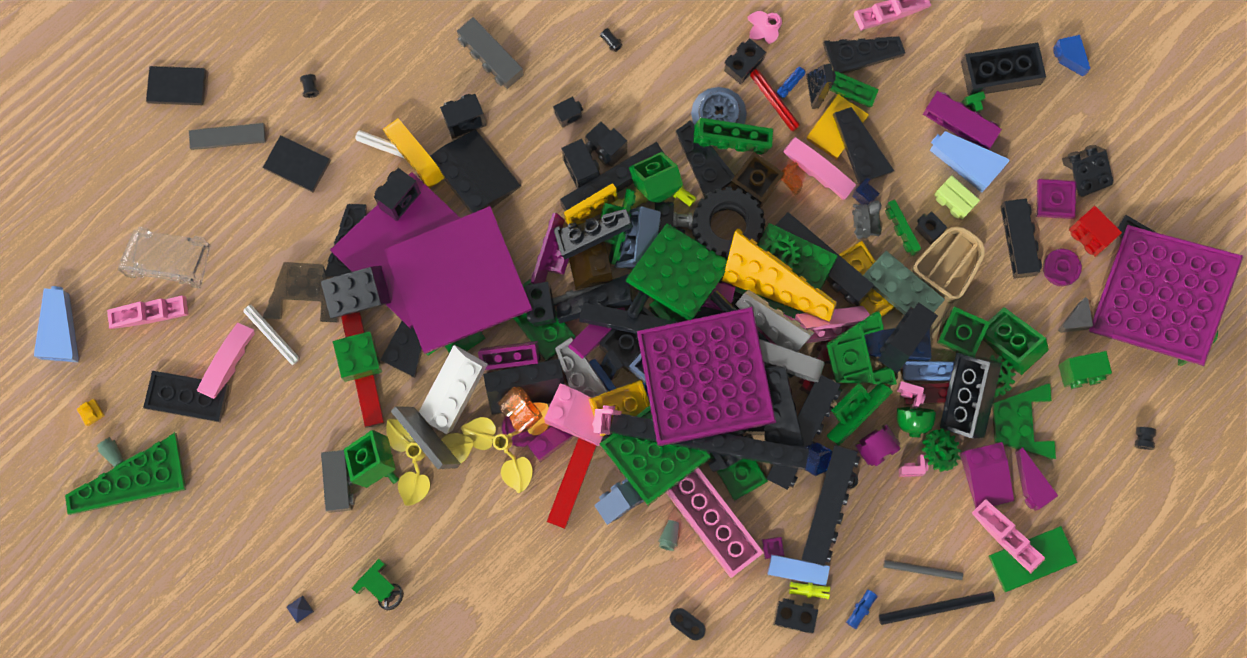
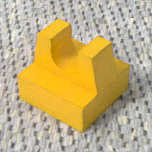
M95 399L85 402L77 408L87 426L105 416Z

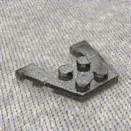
M284 262L263 318L282 319L283 299L320 301V322H339L338 317L330 318L321 281L327 279L324 264Z

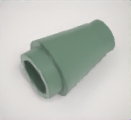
M110 437L97 445L98 452L114 467L124 461L115 440H112Z
M668 520L658 540L660 548L674 551L675 547H677L678 522Z

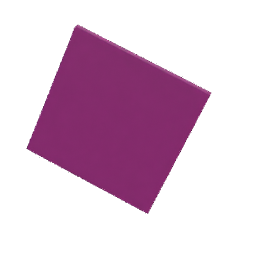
M413 172L409 176L416 180L421 194L398 221H395L382 211L377 204L330 249L351 272L373 266H382L391 303L385 305L409 328L413 324L384 249L460 219Z
M490 206L384 249L424 354L532 310Z
M1127 225L1092 320L1093 326L1089 329V332L1205 367L1244 257L1239 254Z
M753 307L637 331L658 446L776 423Z

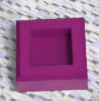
M782 537L762 539L764 559H770L771 554L784 557Z

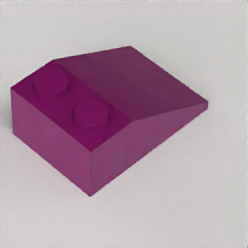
M1002 442L967 450L960 454L975 509L984 500H987L993 506L1014 501L1008 460Z

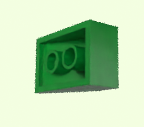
M1005 307L988 321L990 324L983 340L999 356H1002L1004 361L1008 360L1007 365L1013 366V369L1020 375H1023L1049 351L1046 337Z

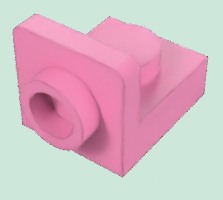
M902 381L898 384L897 392H900L901 396L906 398L915 397L912 408L917 409L919 405H923L926 394H923L924 388Z
M922 454L917 457L918 466H916V463H905L904 466L900 467L899 477L925 475L926 471H928V460L924 459L925 455Z

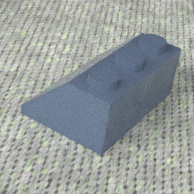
M643 206L629 211L633 228L625 231L626 237L620 245L621 256L619 261H616V268L634 269L658 236L661 223L660 211Z

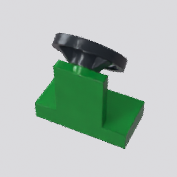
M378 559L351 589L360 594L366 588L378 599V604L382 609L387 611L393 610L402 602L404 591L398 584H391L380 574L387 564ZM400 594L396 603L388 607L390 602H392L395 599V597Z

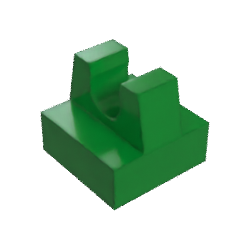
M984 91L965 97L962 103L966 107H970L972 112L980 113V110H983L982 102L986 98Z

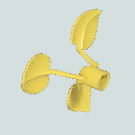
M539 402L525 406L518 415V421L523 427L508 435L498 434L494 436L496 426L491 419L486 417L476 418L461 426L464 436L466 435L474 441L475 448L487 450L493 444L496 449L504 450V453H507L512 458V460H508L503 464L501 476L504 482L518 493L523 492L530 484L533 467L526 457H520L516 460V457L509 451V448L512 446V437L523 432L525 429L532 435H540L546 431L549 425L545 423L544 418L549 406L546 403Z
M388 419L386 433L390 446L398 452L406 451L407 456L413 459L412 463L416 469V474L414 472H406L400 477L398 482V491L404 505L411 506L423 500L430 490V479L426 475H420L417 461L424 458L425 453L417 443H413L415 441L398 420ZM450 433L441 439L460 463H463L468 458L474 446V441L470 437L460 433Z

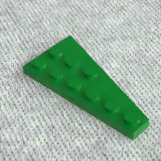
M174 432L168 438L153 444L147 450L139 452L118 464L112 470L99 475L98 478L66 494L67 514H78L186 490L177 433Z

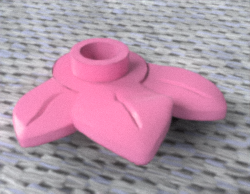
M757 11L748 16V20L754 25L750 31L749 37L751 39L761 40L765 38L768 44L776 41L779 36L778 29L782 24V19L778 14H766L765 12ZM775 21L776 24L771 25L769 22Z

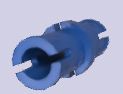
M867 589L860 602L854 606L855 610L846 623L857 630L865 615L868 616L870 613L869 609L878 596Z

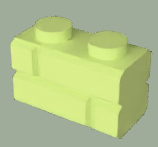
M952 175L934 194L936 201L940 205H946L955 218H961L962 220L980 201L979 198Z

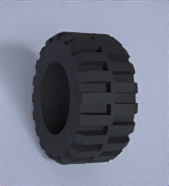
M720 187L715 189L714 193H707L705 198L698 202L693 215L692 235L695 237V241L704 245L708 251L712 250L716 255L728 260L732 240L722 239L712 231L710 222L713 215L723 210H732L740 214L746 222V230L743 235L750 240L753 239L757 242V245L764 233L765 219L763 217V208H759L760 203L757 199H752V194L749 192L744 194L742 193L743 189L737 188V191L732 190V187H726L725 190H722Z

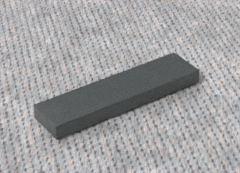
M257 123L189 130L190 149L197 150L266 143L265 124Z

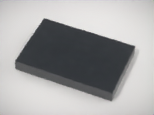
M149 66L146 102L148 104L203 106L206 69Z
M280 135L263 165V169L314 193L331 160Z

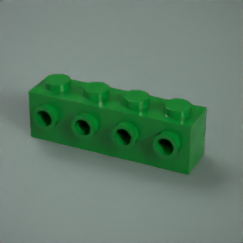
M700 118L694 127L693 143H699L703 147L712 145L717 146L719 149L732 148L738 152L752 151L758 155L765 154L772 147V128Z

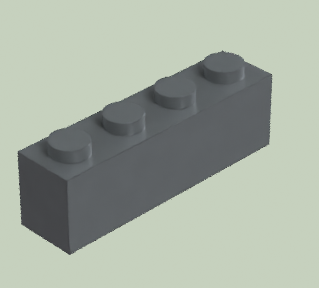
M474 17L457 30V40L461 46L467 47L470 50L471 56L476 61L479 59L483 63L482 67L487 73L491 72L495 76V81L500 86L504 85L508 89L524 75L523 68Z

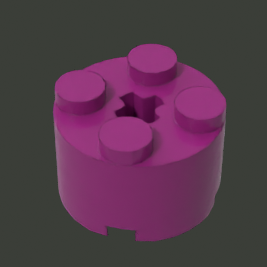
M888 424L882 425V429L879 431L875 429L863 437L859 444L854 445L867 465L871 466L881 464L885 461L884 456L893 455L901 449L899 440Z

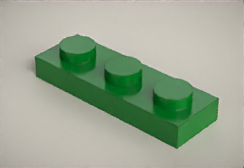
M835 71L836 80L829 91L870 108L873 106L879 89Z
M896 200L888 202L885 207V213L889 220L892 219L896 234L901 236L905 251L910 253L911 257L918 254L921 247Z

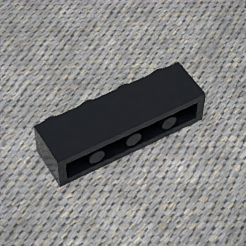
M1027 198L1004 201L1000 208L1013 279L1036 276L1041 272L1042 262L1040 258L1038 259L1037 255L1039 246L1033 234L1035 233L1034 222H1031L1030 218L1032 214L1031 205L1028 204Z

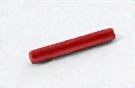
M759 69L752 71L750 77L792 132L797 130L800 126L799 122Z

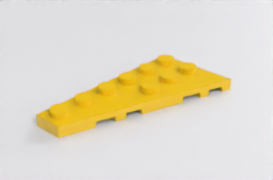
M738 228L735 230L723 282L747 291L750 290L755 294L826 321H831L837 303L819 288L811 286L804 277H799L792 272V268L769 251H764L757 245V242L744 236L741 230Z

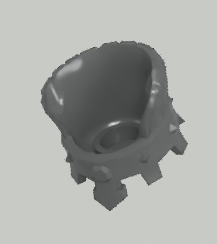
M876 200L868 205L853 204L855 210H852V215H854V233L858 240L862 238L867 239L871 235L880 236L882 232L879 220V211L882 207L881 202Z

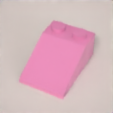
M560 383L544 418L545 423L597 446L600 445L603 438L600 434L594 433V415L588 400L591 397Z

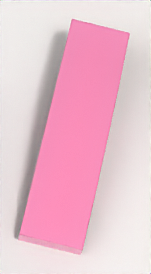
M888 0L875 3L870 8L857 10L854 16L860 30H864L929 8L931 3L929 0Z
M796 137L791 140L783 151L805 173L816 178L825 188H830L842 200L846 199L856 186L853 181L833 164Z
M181 295L166 300L157 299L145 303L136 302L107 310L109 329L154 323L188 315L186 296Z
M240 323L235 325L208 367L197 389L198 392L215 399L236 371L235 365L244 355L245 346L255 335L254 329Z
M984 500L972 512L984 528L1030 573L1045 560V557L1030 545V541L1015 528V525L987 500Z

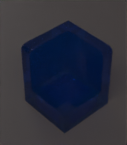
M868 177L855 190L852 196L860 204L868 205L880 194L869 184L870 179Z
M818 442L806 446L805 449H809L805 470L814 476L827 472L833 451Z

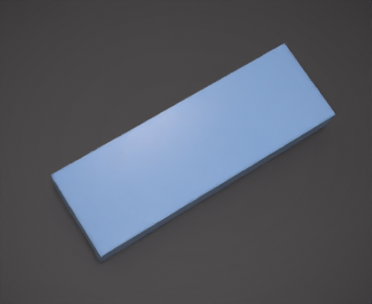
M906 361L902 367L903 381H950L955 361Z
M771 554L767 574L826 586L830 566H821L808 561Z

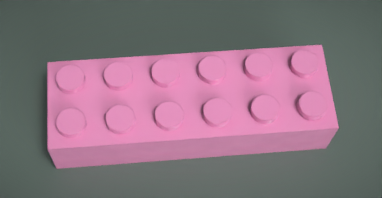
M699 468L666 492L730 578L764 553Z

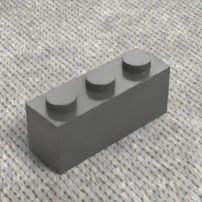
M344 450L321 452L325 511L332 513L352 510V505H355L354 493H351L350 489L353 483L350 480Z

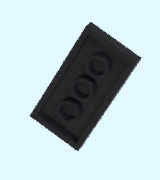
M152 370L143 408L221 423L229 385L225 384L214 399L197 391L202 379Z

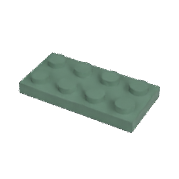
M885 251L863 275L874 284V290L904 315L910 307L915 308L918 302L932 312H935L945 300L888 251Z

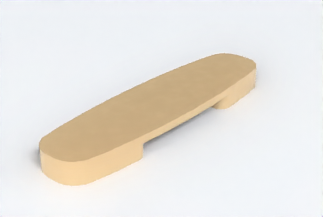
M953 227L947 229L910 269V271L945 299L934 312L938 317L930 327V341L933 340L947 320L952 308L956 306L965 293L984 258L985 248L982 241L964 228ZM894 309L882 316L884 330L896 328L904 314L898 309ZM869 356L873 371L887 367L878 361L880 357ZM902 368L898 373L894 372L897 384L903 378ZM837 382L841 384L839 388L842 391L837 400L833 399L830 406L834 408L858 383ZM859 383L865 388L867 393H869L877 385L872 383ZM884 384V385L888 386V387L891 388V389H893V388L896 386V385Z

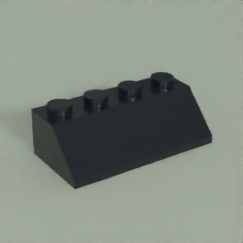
M956 353L940 428L972 439L985 438L1002 366L1001 362L984 357Z
M559 359L483 374L492 415L510 412L518 408L523 409L532 403L550 404L560 383L565 385Z

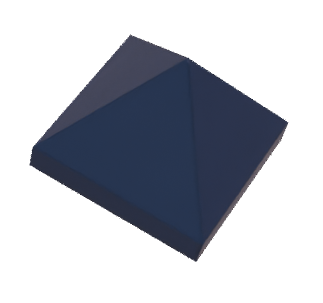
M303 595L286 607L296 623H299L314 612Z

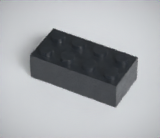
M1038 42L965 54L961 61L968 96L984 91V94L1038 86L1046 79Z

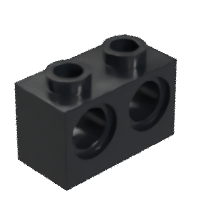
M750 38L746 43L743 41L736 49L737 52L734 56L730 55L724 62V71L740 85L763 62L766 56V51ZM750 51L754 53V56H747L745 53ZM738 64L742 66V69L737 70L733 66Z
M549 282L525 286V293L532 308L531 311L526 312L528 322H531L534 327L557 323L552 288ZM541 291V298L534 299V294ZM539 310H545V315L542 318H537Z
M783 598V601L777 602L773 625L814 634L818 610L814 609V605L802 603V606L794 604V600ZM785 607L791 611L789 619H785L781 615V610ZM803 612L809 613L811 617L809 623L801 621L800 617Z

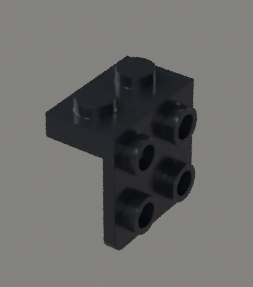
M1089 145L1085 150L1069 153L1067 157L1062 158L1063 165L1072 169L1077 193L1081 197L1109 187L1114 182L1107 151L1099 146Z

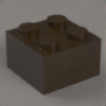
M753 152L731 180L730 187L737 191V188L743 189L742 193L744 194L747 192L752 194V199H757L760 203L759 208H761L782 181L784 172Z

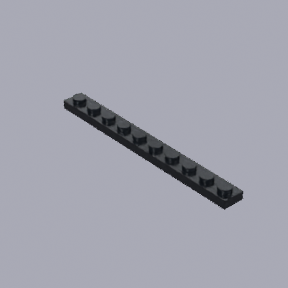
M625 414L613 415L610 433L657 442L652 419ZM725 433L670 444L800 470L806 469L809 449Z

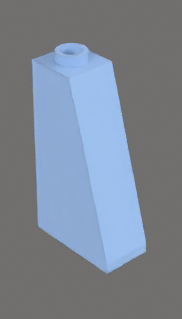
M946 131L941 136L938 134L931 142L933 146L930 151L981 193L984 192L1010 161L1006 157Z
M51 286V289L44 288L34 357L40 360L78 362L79 357L70 296L62 287Z

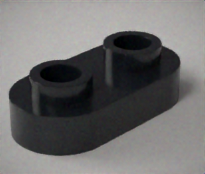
M677 608L671 612L669 619L673 627L691 640L696 641L704 637L706 629L701 621L682 608ZM677 615L683 616L682 622L676 621ZM693 627L699 628L698 634L692 633Z

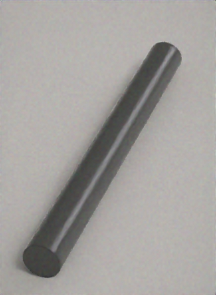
M884 560L883 568L956 580L963 579L962 572Z

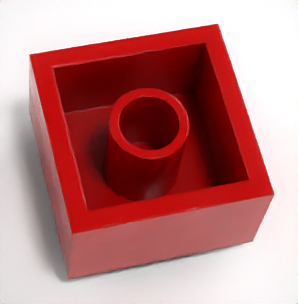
M1095 205L1069 229L1071 236L1076 241H1080L1084 245L1086 252L1094 257L1122 233Z

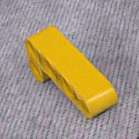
M398 118L383 128L386 136L413 167L427 187L431 189L444 179L437 164Z

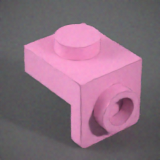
M603 406V409H595V418L593 420L594 433L610 435L611 415H621V411L615 410V406Z

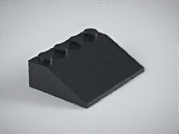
M476 129L444 145L430 155L439 167L446 183L471 214L489 206L492 209L521 187Z

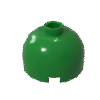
M910 407L897 408L898 426L902 431L909 433V437H921V434L928 433L933 428L936 417L935 410L919 407L917 409H910Z

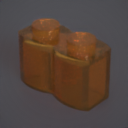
M513 387L498 402L501 407L500 411L510 418L511 425L516 431L527 432L543 417L540 410L531 402L529 396L521 387Z

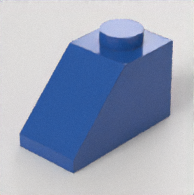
M1080 35L1059 39L1054 45V56L1058 58L1061 65L1081 76H1085L1091 68Z

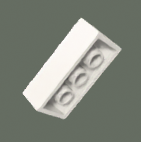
M454 345L419 413L431 426L443 433L448 434L453 431L488 364Z

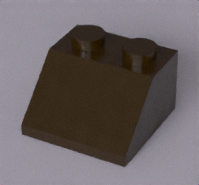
M605 241L569 258L575 290L606 284L613 280Z

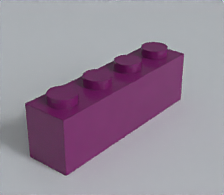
M937 91L923 113L924 116L962 139L987 150L991 148L1002 130L995 122L987 121L980 113L972 112L967 109L966 105L952 100L944 92Z

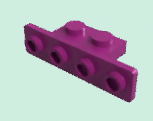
M553 213L549 220L546 236L543 239V245L537 257V264L532 273L531 284L545 282L548 272L563 275L565 273L569 258L564 260L553 229L556 227L562 229L565 219L557 213Z

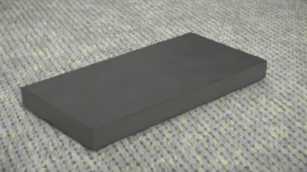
M395 406L391 410V413L437 469H457L461 465L415 407Z

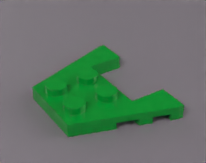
M879 311L868 316L826 344L836 382L897 384L893 370L886 367L873 371L864 335L884 330Z
M1045 384L992 404L995 443L1002 442L1003 445L1018 450L1024 448L1025 451L1031 454L1044 456L1051 460L1056 459L1055 441L1035 442L1031 402H1051L1050 384Z

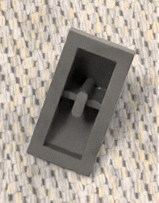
M1086 297L1077 304L1059 328V332L1088 330L1093 326L1089 300Z

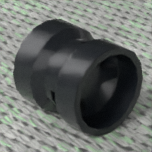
M1137 427L1136 434L1138 437L1134 447L1154 450L1155 442L1153 438L1156 436V429Z

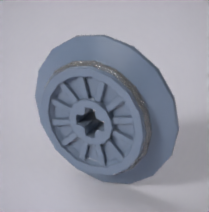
M722 87L710 88L699 94L693 103L691 111L694 125L700 118L745 124L747 115L745 103L741 97L734 91ZM716 110H723L722 115L720 113L716 115Z

